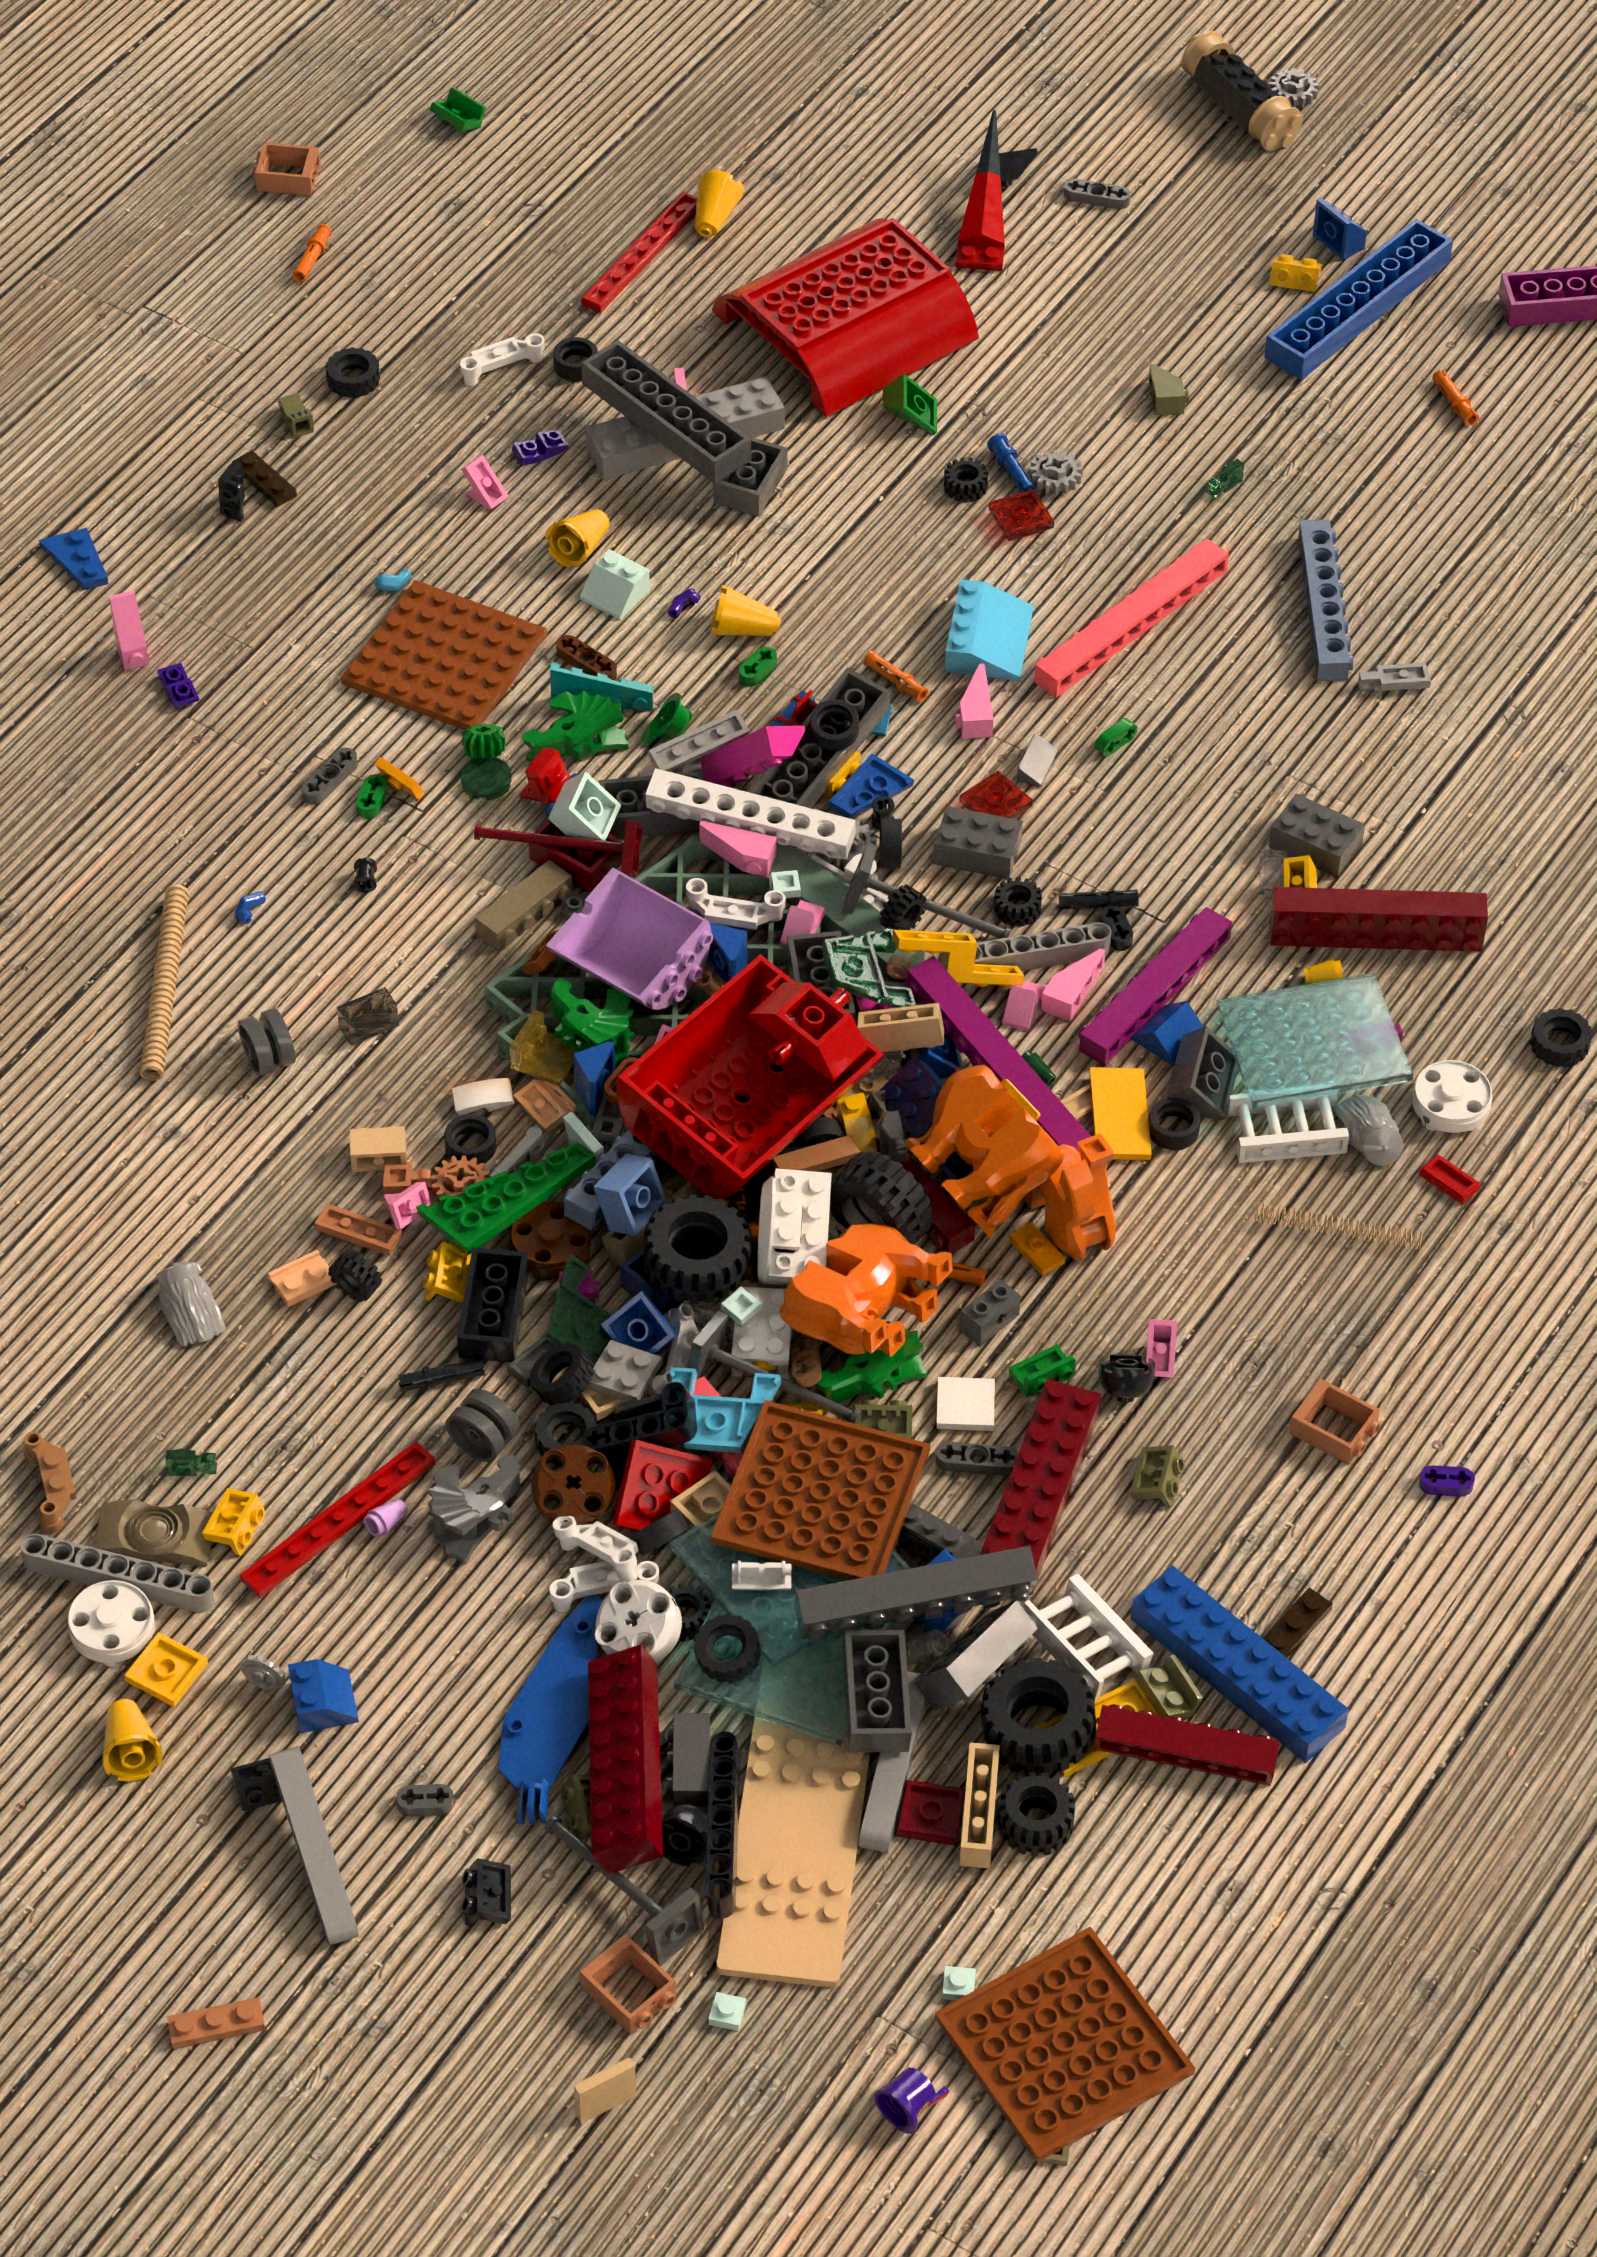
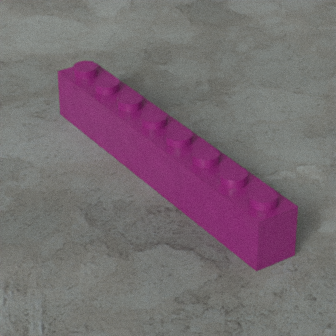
M1205 907L1199 914L1196 913L1191 918L1189 924L1176 933L1173 941L1169 945H1164L1160 949L1158 956L1153 961H1148L1142 972L1137 977H1132L1127 987L1121 993H1116L1111 1003L1105 1009H1100L1095 1019L1089 1025L1083 1026L1078 1036L1080 1039L1079 1051L1106 1066L1131 1040L1132 1035L1160 1008L1166 1005L1230 940L1232 921L1208 907Z

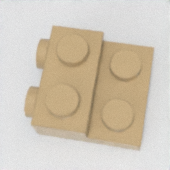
M716 1470L671 1500V1512L679 1509L689 1527L687 1531L689 1532L688 1535L691 1542L696 1547L702 1545L707 1551L716 1546V1544L711 1543V1535L731 1487Z

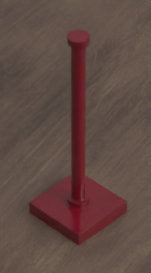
M626 821L625 838L621 843L484 828L481 824L475 825L474 840L488 838L620 853V856H622L621 872L627 876L637 877L643 825L638 822Z

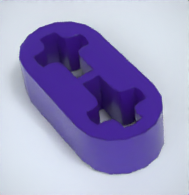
M1432 1465L1423 1468L1421 1471L1419 1486L1423 1492L1430 1495L1467 1496L1473 1491L1475 1476L1468 1468ZM1429 1477H1433L1436 1483H1430ZM1458 1479H1463L1465 1485L1459 1484Z

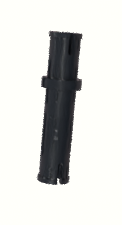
M1108 889V891L1059 893V910L1104 908L1109 905L1118 907L1139 906L1138 889L1128 891Z
M482 1358L431 1369L428 1366L422 1367L421 1371L398 1374V1380H400L398 1382L401 1393L423 1387L432 1389L433 1385L485 1376V1370L482 1369L484 1364Z

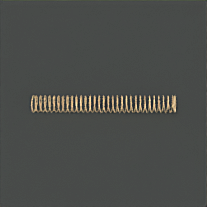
M1258 1202L1255 1216V1222L1257 1221V1223L1260 1221L1261 1214L1262 1223H1264L1268 1213V1224H1270L1273 1214V1226L1275 1225L1278 1216V1226H1280L1283 1218V1227H1285L1289 1216V1228L1291 1227L1294 1218V1229H1296L1299 1220V1230H1301L1304 1222V1230L1306 1231L1310 1220V1232L1312 1231L1315 1222V1233L1318 1230L1319 1224L1320 1233H1322L1326 1222L1325 1234H1328L1329 1227L1331 1224V1236L1334 1233L1335 1225L1336 1236H1338L1342 1224L1341 1237L1344 1236L1345 1229L1347 1226L1346 1237H1349L1352 1227V1239H1354L1357 1229V1240H1359L1363 1227V1241L1365 1240L1368 1229V1242L1371 1239L1373 1231L1374 1243L1379 1230L1378 1243L1381 1242L1382 1235L1384 1232L1383 1244L1385 1245L1389 1233V1246L1392 1243L1393 1235L1395 1232L1394 1246H1396L1400 1234L1399 1247L1402 1246L1403 1239L1405 1236V1248H1407L1408 1241L1410 1238V1249H1412L1416 1236L1415 1250H1417L1418 1245V1250H1420L1423 1231H1421L1417 1244L1418 1231H1415L1412 1242V1229H1410L1408 1240L1406 1243L1407 1228H1405L1403 1238L1401 1241L1402 1227H1400L1396 1239L1395 1226L1390 1241L1391 1225L1388 1228L1387 1236L1385 1239L1386 1225L1384 1224L1382 1234L1380 1237L1381 1224L1379 1223L1375 1235L1374 1222L1369 1237L1370 1222H1368L1366 1232L1364 1235L1365 1221L1362 1222L1361 1230L1359 1233L1358 1219L1353 1235L1354 1219H1352L1350 1230L1348 1233L1349 1218H1347L1345 1228L1343 1231L1344 1218L1342 1217L1337 1233L1338 1216L1336 1217L1334 1228L1332 1231L1333 1215H1331L1329 1226L1327 1229L1328 1214H1326L1324 1224L1322 1227L1321 1213L1318 1226L1316 1229L1317 1212L1315 1213L1313 1224L1311 1227L1312 1211L1309 1214L1307 1226V1211H1305L1302 1224L1300 1227L1301 1209L1299 1211L1297 1222L1295 1225L1296 1208L1294 1209V1213L1290 1224L1291 1208H1289L1285 1222L1286 1207H1284L1281 1220L1279 1223L1280 1206L1278 1207L1277 1215L1274 1222L1275 1205L1273 1206L1270 1220V1204H1268L1266 1215L1264 1218L1265 1204L1263 1203L1259 1220L1258 1214L1260 1203Z

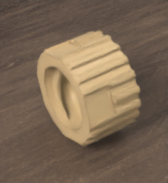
M901 954L893 955L888 961V975L898 980L907 978V972L912 967L911 959Z

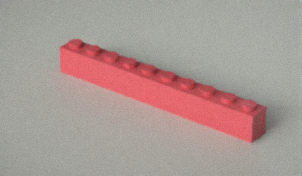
M1208 539L1194 545L1188 553L1178 557L1169 567L1160 570L1154 578L1144 582L1135 592L1126 595L1116 606L1110 607L1097 620L1091 621L1082 631L1075 633L1063 645L1057 646L1045 658H1041L1035 664L1034 682L1057 698L1227 572L1229 553Z

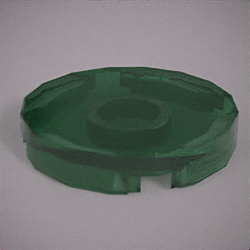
M498 758L473 759L461 771V787L467 795L474 799L481 797L486 798V800H494L502 797L511 787V769L507 763Z

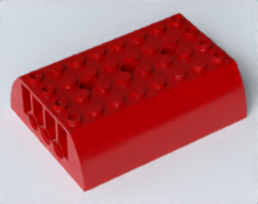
M761 954L622 1072L617 1079L618 1104L628 1131L707 1196H712L713 1199L728 1197L740 1189L871 1072L884 1056L882 1051L863 1037L868 1047L867 1051L834 1082L830 1081L794 1052L781 1065L776 1064V1061L780 1058L779 1056L772 1061L769 1051L777 1046L780 1041L748 1016L783 982H796ZM778 1065L783 1069V1071L775 1072L770 1068V1066ZM735 1096H744L748 1102H738Z

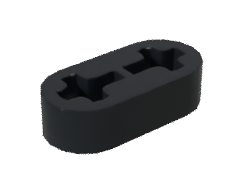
M1115 905L1104 907L1101 911L1100 923L1108 925L1111 929L1110 946L1118 951L1129 949L1133 943V930L1124 911Z

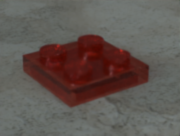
M1034 489L989 502L988 509L1008 541L1054 528L1053 518Z
M996 771L962 793L959 798V802L968 810L1014 819L1033 806V799L999 771Z

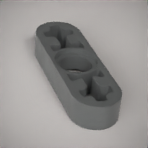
M1076 178L1069 179L1064 183V197L1070 201L1115 209H1124L1130 204L1131 192L1126 187ZM1100 192L1102 195H1093L1091 193Z
M351 748L338 749L302 784V797L306 803L314 805L323 802L357 768L358 761L355 750ZM327 773H334L337 775L332 779H326L323 777Z
M947 1441L941 1443L936 1449V1464L939 1468L946 1471L1009 1476L1018 1452L1009 1446ZM946 1453L952 1454L951 1459H946ZM961 1454H965L964 1461H961ZM974 1454H980L985 1457V1460L981 1463H974L970 1460V1457ZM990 1456L994 1457L993 1463H990ZM1003 1458H1008L1009 1464H1004Z

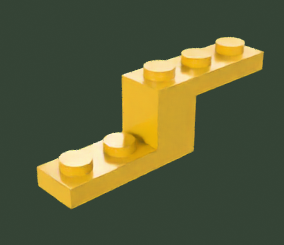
M893 930L892 940L902 952L914 953L916 950H922L930 954H941L942 951L941 965L959 985L973 983L979 987H986L988 984H998L1004 988H1011L1012 985L1023 986L1024 974L1018 966L974 964L978 943L970 933Z

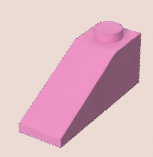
M134 590L109 596L116 649L124 670L148 665L147 646Z
M979 664L960 701V711L955 713L956 729H961L962 739L993 736V714L984 664Z
M700 821L699 832L702 844L742 872L768 877L777 855V837Z
M1100 948L1055 974L1049 984H1044L1039 994V998L1042 999L1041 1011L1070 1022L1104 968L1105 950Z

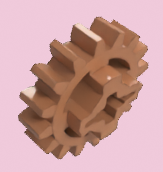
M463 1155L461 1160H457L455 1156H452V1162L450 1163L445 1160L441 1161L442 1168L435 1167V1175L431 1176L432 1194L436 1195L437 1202L440 1201L439 1197L449 1194L452 1197L465 1192L467 1186L489 1178L490 1172L486 1171L485 1164L477 1165V1158L475 1157L471 1161H467L466 1155Z

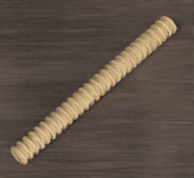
M170 885L165 890L164 908L154 966L155 971L153 973L154 977L143 1043L144 1048L142 1050L143 1054L139 1071L144 1079L150 1081L160 1080L164 1075L189 897V891L181 885Z

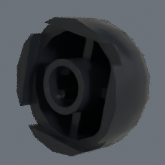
M1132 1354L1110 1355V1360L1105 1362L1104 1357H1101L1098 1364L1099 1381L1107 1393L1117 1397V1401L1133 1402L1135 1397H1140L1149 1391L1154 1381L1156 1362L1150 1358L1149 1363L1142 1362V1356Z
M679 1804L667 1809L662 1814L663 1856L681 1866H689L691 1862L702 1863L706 1857L708 1815L698 1807L689 1804Z

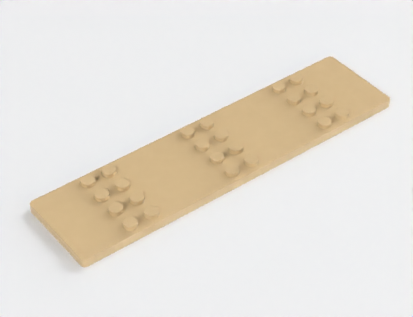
M791 1565V1590H774L738 1822L736 1908L731 1916L723 1919L717 1958V1972L725 1976L836 1988L840 1982L871 1752H849L842 1656L844 1636H838V1633L826 1635V1638L820 1641L810 1642L808 1638L801 1640L794 1609L797 1590L848 1580ZM885 1623L883 1628L877 1630H888V1623ZM867 1627L859 1628V1629H855V1630H867Z

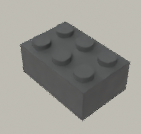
M750 437L751 461L716 484L713 483L714 504L759 517L788 469V448Z
M1295 794L1271 826L1269 847L1290 857L1309 855L1316 869L1338 878L1362 846L1365 824L1299 794Z
M946 806L934 842L933 864L1008 879L1011 876L1022 842L1023 821Z

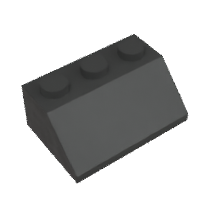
M1207 1026L1183 1035L1166 1097L1189 1101L1195 1105L1202 1117L1218 1120L1226 1119L1229 1095H1232L1241 1057Z

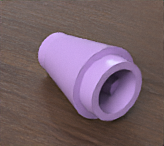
M396 1499L369 1510L364 1518L365 1527L373 1536L386 1535L407 1513V1507L402 1500Z

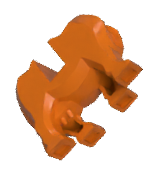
M985 1065L965 1068L949 1077L937 1097L933 1125L924 1136L918 1139L908 1138L905 1140L911 1152L932 1175L938 1170L939 1165L945 1163L949 1155L955 1151L967 1164L973 1166L974 1171L966 1177L958 1180H945L941 1185L964 1210L972 1201L989 1197L986 1202L972 1207L967 1213L990 1238L995 1232V1227L1006 1221L1009 1215L1016 1210L1019 1201L1057 1171L1063 1163L1065 1155L1044 1129L1017 1103L1005 1086L996 1078L992 1070Z
M860 1223L851 1225L839 1238L829 1240L826 1243L828 1268L809 1260L803 1271L791 1278L784 1292V1303L780 1307L779 1313L782 1320L794 1330L806 1336L830 1343L845 1353L864 1354L868 1351L872 1354L875 1350H883L885 1354L892 1357L905 1343L904 1323L896 1321L886 1324V1320L877 1318L884 1315L889 1307L893 1306L906 1310L910 1314L915 1315L918 1321L925 1323L938 1308L937 1290L934 1288L922 1289L912 1277L922 1281L929 1280L931 1284L938 1286L953 1271L952 1255L945 1251L937 1254H928L918 1246L910 1244L899 1231L886 1224Z

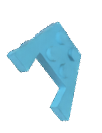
M671 1367L672 1382L682 1383L695 1401L697 1433L691 1441L684 1443L685 1449L742 1453L750 1439L764 1401H772L782 1381L781 1376L777 1374L755 1373L750 1399L694 1395L697 1379L696 1369Z

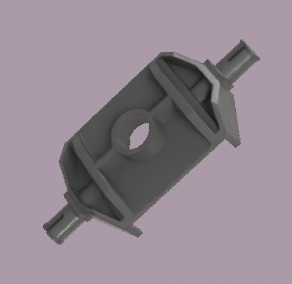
M885 1090L872 1092L866 1102L871 1114L875 1141L879 1143L881 1152L891 1157L892 1161L906 1162L908 1146L905 1143L899 1111H886Z

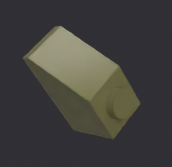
M1150 364L1148 383L1155 415L1184 414L1185 404L1189 403L1188 389H1184L1182 379L1155 364Z

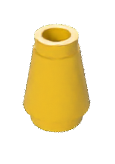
M1330 959L1309 968H1304L1306 984L1337 985V982L1343 981L1341 960L1334 961V959Z

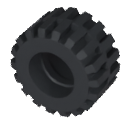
M1028 1772V1777H1024L1021 1774L1016 1777V1782L1011 1780L1007 1783V1788L1003 1789L1001 1799L999 1800L998 1828L1001 1830L1003 1840H1008V1846L1012 1849L1018 1847L1019 1853L1024 1855L1026 1851L1032 1852L1031 1856H1038V1852H1043L1045 1856L1051 1854V1849L1055 1851L1060 1850L1062 1843L1066 1844L1069 1841L1074 1826V1796L1072 1793H1068L1069 1787L1065 1783L1059 1784V1778L1056 1776L1052 1779L1048 1778V1773L1043 1772L1041 1776L1035 1775V1772ZM1030 1808H1040L1050 1813L1051 1816L1043 1820H1033L1024 1816L1022 1812Z

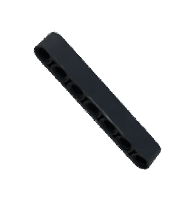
M728 1731L718 1732L711 1738L705 1893L709 1913L719 1919L731 1916L736 1908L740 1754L736 1736Z

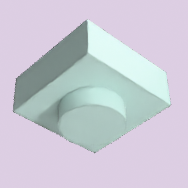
M797 870L771 873L773 890L781 891L785 898L801 897Z
M740 1287L721 1303V1310L742 1326L761 1310V1302L744 1288Z
M945 1966L942 1999L957 2001L973 1992L976 1969Z
M716 1992L709 2016V2025L739 2031L746 2008V1998Z

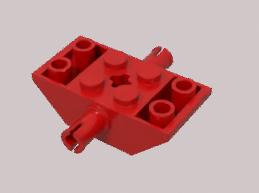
M783 982L751 1011L748 1017L780 1041L777 1046L769 1051L772 1061L779 1056L780 1058L776 1061V1064L781 1065L794 1052L830 1081L834 1082L868 1049L853 1016L842 1008L851 1001L849 992L846 991L841 996L840 994L844 991V988L840 987L830 997H827L811 983Z

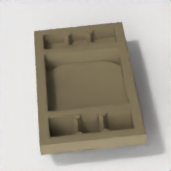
M136 1499L103 1503L93 1548L145 1561L207 1567L213 1542L205 1540L202 1532L213 1513L185 1504L161 1507Z

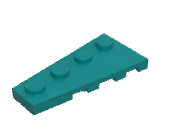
M551 662V700L565 691H569L572 695H578L582 691H586L591 696L599 694L600 696L608 697L610 695L613 704L621 703V709L653 710V685L623 678L615 681L607 677L608 675L597 673V676L582 673L583 669L572 667L571 670L559 668L560 664Z

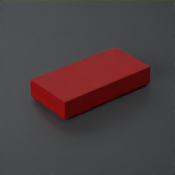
M1439 1154L1420 1169L1421 1177L1462 1205L1480 1190L1481 1183Z

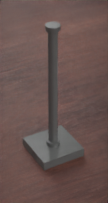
M867 842L849 884L842 911L851 915L863 889L867 890L869 887L891 896L895 889L899 890L898 887L872 878L873 875L870 872L877 846ZM929 899L926 901L927 907L923 908L1000 939L1009 937L1011 928L1005 927L1003 929Z
M721 1311L716 1312L692 1341L687 1368L696 1369L697 1379L704 1376L716 1361L754 1377L755 1373L773 1374L721 1350L728 1315ZM781 1378L780 1390L837 1415L850 1423H859L862 1411L858 1409L853 1411Z
M553 1815L547 1820L545 1830L550 1834L555 1833L654 1917L645 1924L650 1957L659 1966L663 1965L704 1930L699 1894L691 1887L665 1909H662L619 1871L607 1874L592 1856L591 1848L565 1827L560 1817Z

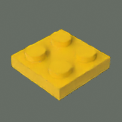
M158 1632L124 1675L125 1682L175 1707L206 1668L208 1659Z

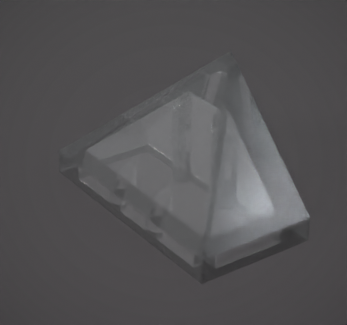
M688 1300L684 1302L692 1307L694 1323L702 1329L717 1311L725 1313L721 1310V1307L702 1302L690 1304ZM728 1316L723 1340L731 1344L733 1342L734 1323L731 1317Z

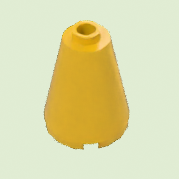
M709 170L705 175L702 173L698 180L695 229L703 237H712L718 233L743 196L744 188L739 180L736 183L732 180L733 175L727 172Z
M594 509L553 523L547 529L545 540L549 541L550 547L548 551L551 556L565 567H579L582 565L608 530L610 523L607 515L599 509Z
M721 585L719 591L721 596L715 604L710 634L725 636H772L773 632L778 633L781 618L777 617V611L727 586Z
M129 1699L117 1700L109 1706L102 1755L104 1769L108 1775L111 1773L123 1782L147 1778L152 1774L151 1770L157 1764L158 1768L162 1764V1747L137 1704Z

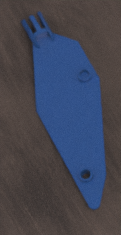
M590 1595L562 1622L503 1719L499 1771L519 1791L518 1824H525L526 1803L529 1824L537 1823L538 1808L541 1823H546L549 1790L589 1724L588 1662L597 1659L598 1642L595 1639L597 1613L601 1606L600 1597L597 1595Z

